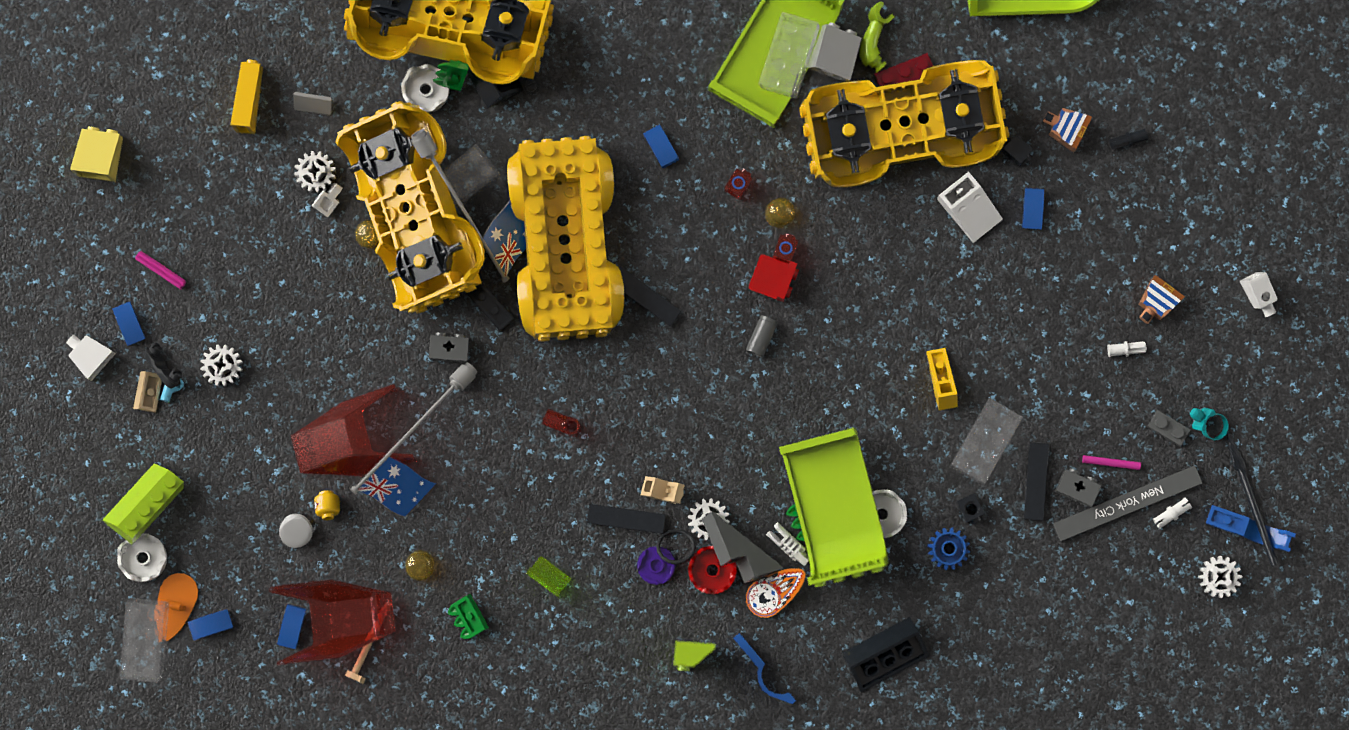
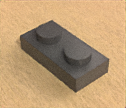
M1156 410L1147 425L1149 429L1179 447L1190 432L1189 428L1159 410Z

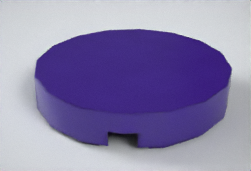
M656 546L644 550L639 556L637 563L638 573L641 578L647 583L654 585L664 584L670 580L676 566L662 560L657 553ZM660 547L665 557L674 560L670 551Z

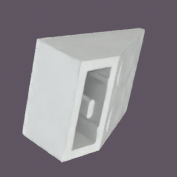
M969 172L943 191L937 198L973 243L1003 220L982 187Z

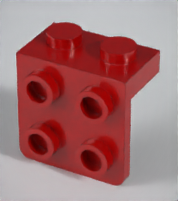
M764 254L760 255L749 284V289L784 302L785 297H790L793 287H790L792 279L796 280L799 272V269H796L797 263L792 261L786 263Z

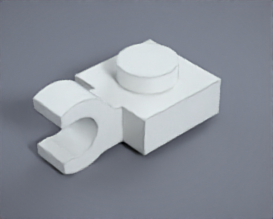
M333 183L328 193L322 190L311 206L326 217H329L339 203L335 198L343 188Z

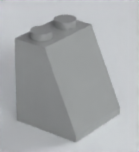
M829 22V25L825 24L821 28L807 68L840 81H848L852 76L861 37H858L855 31L847 29L845 32L839 29V25Z

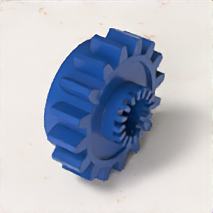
M943 528L942 534L936 531V538L930 537L933 544L927 545L928 548H932L928 555H933L931 562H938L936 567L944 565V570H947L948 566L954 570L955 564L961 567V560L967 561L965 554H969L970 551L966 550V547L970 544L964 542L966 536L961 537L960 530L954 533L953 528H950L949 532ZM945 544L953 546L954 551L952 554L945 553Z

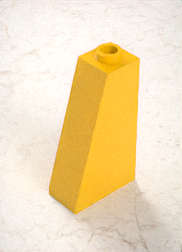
M256 60L241 62L231 118V126L237 133L255 134L263 67Z

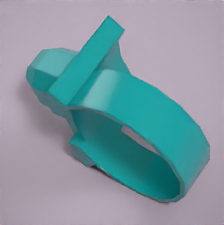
M1193 408L1191 410L1190 416L1195 420L1192 424V429L1202 431V434L1211 440H1220L1227 434L1229 424L1225 416L1215 413V410L1203 408L1202 410ZM1219 415L1223 421L1222 432L1219 436L1210 438L1206 431V422L1210 417Z

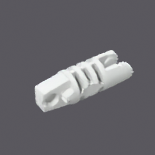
M777 522L774 527L784 538L781 540L772 531H769L766 535L792 560H798L805 566L809 562L808 554L805 552L806 548Z

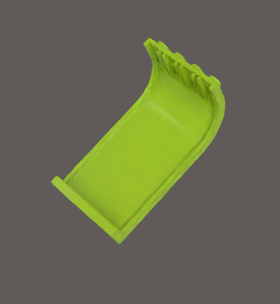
M761 0L714 80L710 82L708 91L774 128L809 69L807 67L822 26L825 24L829 25V22L836 23L845 0Z
M856 428L779 447L780 453L783 455L808 552L811 570L810 577H807L809 585L814 584L815 587L827 585L826 581L833 579L834 583L843 581L847 575L852 574L853 578L863 576L864 571L871 570L872 573L883 571V566L888 565L886 543Z

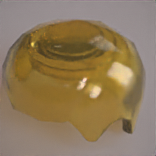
M782 197L772 200L765 210L766 221L771 226L777 228L790 224L796 214L792 202Z
M372 220L361 222L355 230L356 241L360 246L367 249H372L379 244Z
M413 551L406 559V572L414 580H426L434 571L435 560L428 551Z

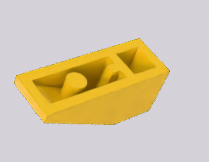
M946 349L927 351L938 410L958 407L957 391Z

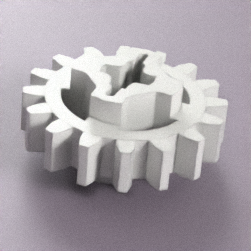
M311 151V156L305 153L304 160L298 159L300 165H295L298 172H295L294 175L300 177L296 180L298 184L303 182L302 189L308 187L310 193L313 189L319 193V188L327 190L325 185L332 186L330 179L336 178L332 174V172L336 171V168L331 167L334 162L332 160L328 161V155L322 157V152L319 151L315 155ZM318 160L325 163L326 166H320ZM315 167L319 171L316 173V178L312 174V172H314ZM304 178H310L313 184L308 183Z
M216 345V350L210 347L211 353H204V356L207 358L200 361L205 364V366L200 368V370L206 371L203 377H210L209 383H213L215 380L216 386H219L220 382H222L223 386H227V381L233 384L234 380L232 378H239L237 372L243 370L239 367L243 361L237 360L240 354H233L234 348L228 351L227 345H224L223 349ZM219 354L217 358L212 359L215 355ZM228 355L232 357L234 364L229 363ZM222 361H223V363H224L226 366H225V367H222L221 370H220V368H219L217 365H218V364H221ZM209 367L214 368L215 376L211 374ZM231 372L230 375L224 377L226 373Z
M711 498L709 503L702 499L701 505L696 502L697 508L690 509L693 515H688V519L692 520L688 526H694L691 532H698L697 538L704 535L705 540L707 541L708 533L700 530L698 526H704V523L700 521L711 512L709 507L717 509L719 511L717 514L729 524V520L725 519V517L729 516V513L723 512L726 508L725 506L719 507L720 501L713 504ZM702 509V516L695 519L698 511Z
M1218 556L1217 561L1212 557L1210 558L1211 563L1204 562L1206 568H1200L1203 575L1198 576V578L1204 581L1200 586H1206L1205 593L1212 591V597L1218 593V597L1222 598L1223 593L1228 597L1230 596V591H1237L1235 586L1241 585L1237 579L1242 578V576L1237 575V572L1241 569L1234 567L1235 561L1229 563V557L1223 560L1222 556ZM1216 564H1223V565H1225V567H1223L1222 569H1219V568H1218L1217 566H1215V565H1216ZM1208 572L1211 574L1210 582L1208 580ZM1225 572L1222 576L1223 580L1217 581V573ZM1231 572H1232V576H1233L1232 581L1230 580V573H1231ZM1218 585H1222L1226 589L1218 590L1215 589V587H1217Z

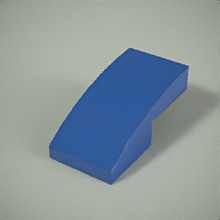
M660 125L643 133L662 169L679 160Z
M1025 188L1022 228L1042 229L1044 189Z
M131 301L113 308L127 346L146 338Z
M287 605L277 645L292 649L297 648L306 614L305 608Z
M227 609L188 622L193 641L233 628Z

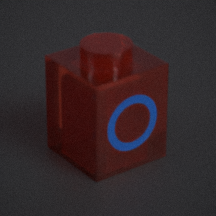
M736 168L725 185L724 191L741 200L752 183L753 178L750 177L751 174L744 169L739 170Z
M785 233V235L780 234L773 258L790 263L799 240H796L794 235Z

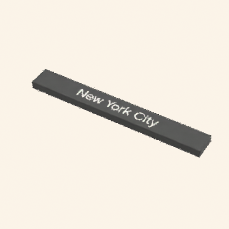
M1192 466L1062 519L1052 525L1059 541H1063L1202 484L1196 467Z

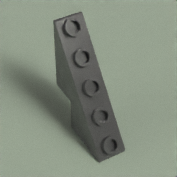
M712 511L702 518L720 565L723 566L736 562L744 583L759 580L783 569L776 560L772 559L732 525L724 521L717 513Z

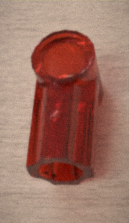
M550 409L545 413L542 425L563 432L571 437L580 434L581 424L577 419ZM576 423L577 429L574 432H569L567 430L568 424Z

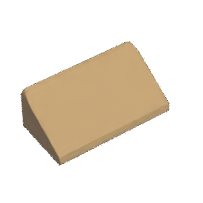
M146 371L140 372L133 409L156 413L162 380L157 374Z

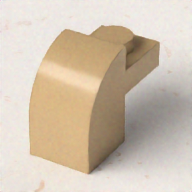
M645 476L641 495L672 504H680L685 485Z

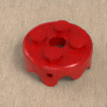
M713 546L699 549L690 559L688 566L689 578L694 587L705 594L711 595L727 590L733 584L737 573L735 562L723 566L720 565ZM709 565H715L718 568V573L715 576H710L707 573Z

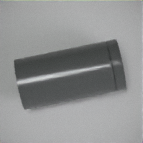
M761 315L746 351L763 358L778 322Z

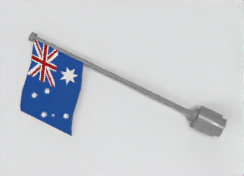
M424 129L417 131L411 138L421 158H431L467 220L479 234L485 250L502 276V282L508 281L510 279L507 275L516 259L526 249L524 221L515 217L511 201L509 200L507 205L492 220L482 237L434 158L438 147L429 132H426Z
M470 363L461 364L449 377L451 387L356 487L353 486L351 488L354 494H357L359 491L376 499L390 511L406 516L433 488L436 483L422 478L407 465L390 458V456L454 389L463 391L476 378L477 370Z

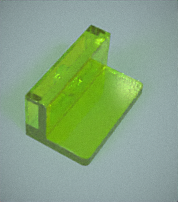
M542 556L526 572L528 576L557 597L571 580L569 576Z

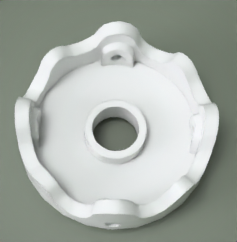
M429 64L411 67L401 84L402 95L406 103L410 102L411 104L419 105L420 109L427 113L440 109L449 96V88L439 86L433 82V79L438 77L435 73L441 69ZM429 85L431 87L430 93H421V87Z
M891 490L873 491L877 511L885 509L888 513L886 519H880L884 538L892 537L906 523V505Z
M143 533L133 545L126 540L119 545L117 550L118 567L128 579L133 581L147 582L157 578L163 572L167 563V553L163 543L149 534ZM142 552L148 555V560L145 563L138 561V555Z

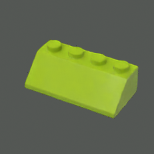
M153 464L106 515L103 522L133 545L183 490L184 482L170 470Z
M676 641L674 667H678V671L689 672L690 668L697 666L715 650V644Z

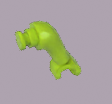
M883 1L875 4L869 11L870 24L859 48V57L863 65H869L871 68L874 67L876 73L886 65L885 61H881L882 58L879 56L880 51L877 46L883 28L882 25L887 24L895 17L893 14H890L885 19L881 17L879 12L884 7Z

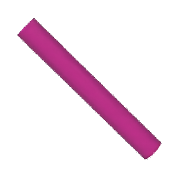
M1083 455L1082 463L1140 470L1141 462Z

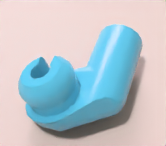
M180 379V385L172 389L164 385L160 400L170 402L172 393L183 388V380Z

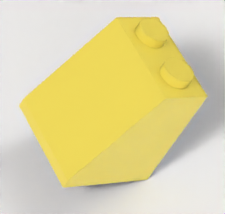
M96 127L82 129L70 170L78 177L116 182L123 137L118 134V131L107 129L106 132L99 131V128Z

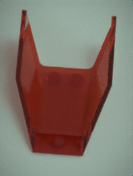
M392 384L343 401L291 435L300 473L348 476L367 475L387 453L374 452L372 450L363 418V410L386 394L397 392V386ZM392 453L390 458L403 464L417 461L413 454Z
M336 580L277 585L269 588L270 593L305 600L309 603L313 644L278 661L277 666L340 658L395 632L390 592Z

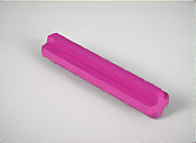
M140 251L136 255L135 259L177 288L182 289L185 286L186 281L144 252Z

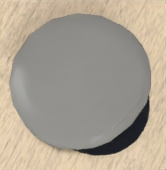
M288 515L280 525L279 536L288 547L300 548L306 545L313 536L315 522L308 515Z

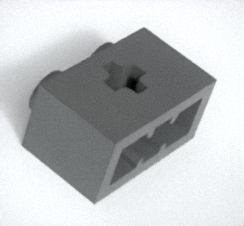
M437 332L435 335L430 336L429 359L432 361L466 363L469 360L470 339L466 338V335L455 334L454 337H448L446 333ZM449 343H451L452 346L455 347L452 348L450 352H448V350L445 348V346H448Z
M1071 468L1069 471L1064 470L1055 493L1086 507H1092L1101 488V485L1097 484L1098 480L1087 476V479L1079 476L1080 472ZM1081 483L1083 490L1076 491L1077 487L1074 484Z

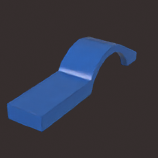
M1214 505L1211 506L1206 521L1207 525L1263 545L1254 520ZM1265 525L1272 547L1290 552L1289 544L1291 538H1295L1296 534Z
M740 633L733 638L758 668L757 677L761 689L771 697L793 704L796 700L790 693L775 694L766 688L762 680V669L765 663Z

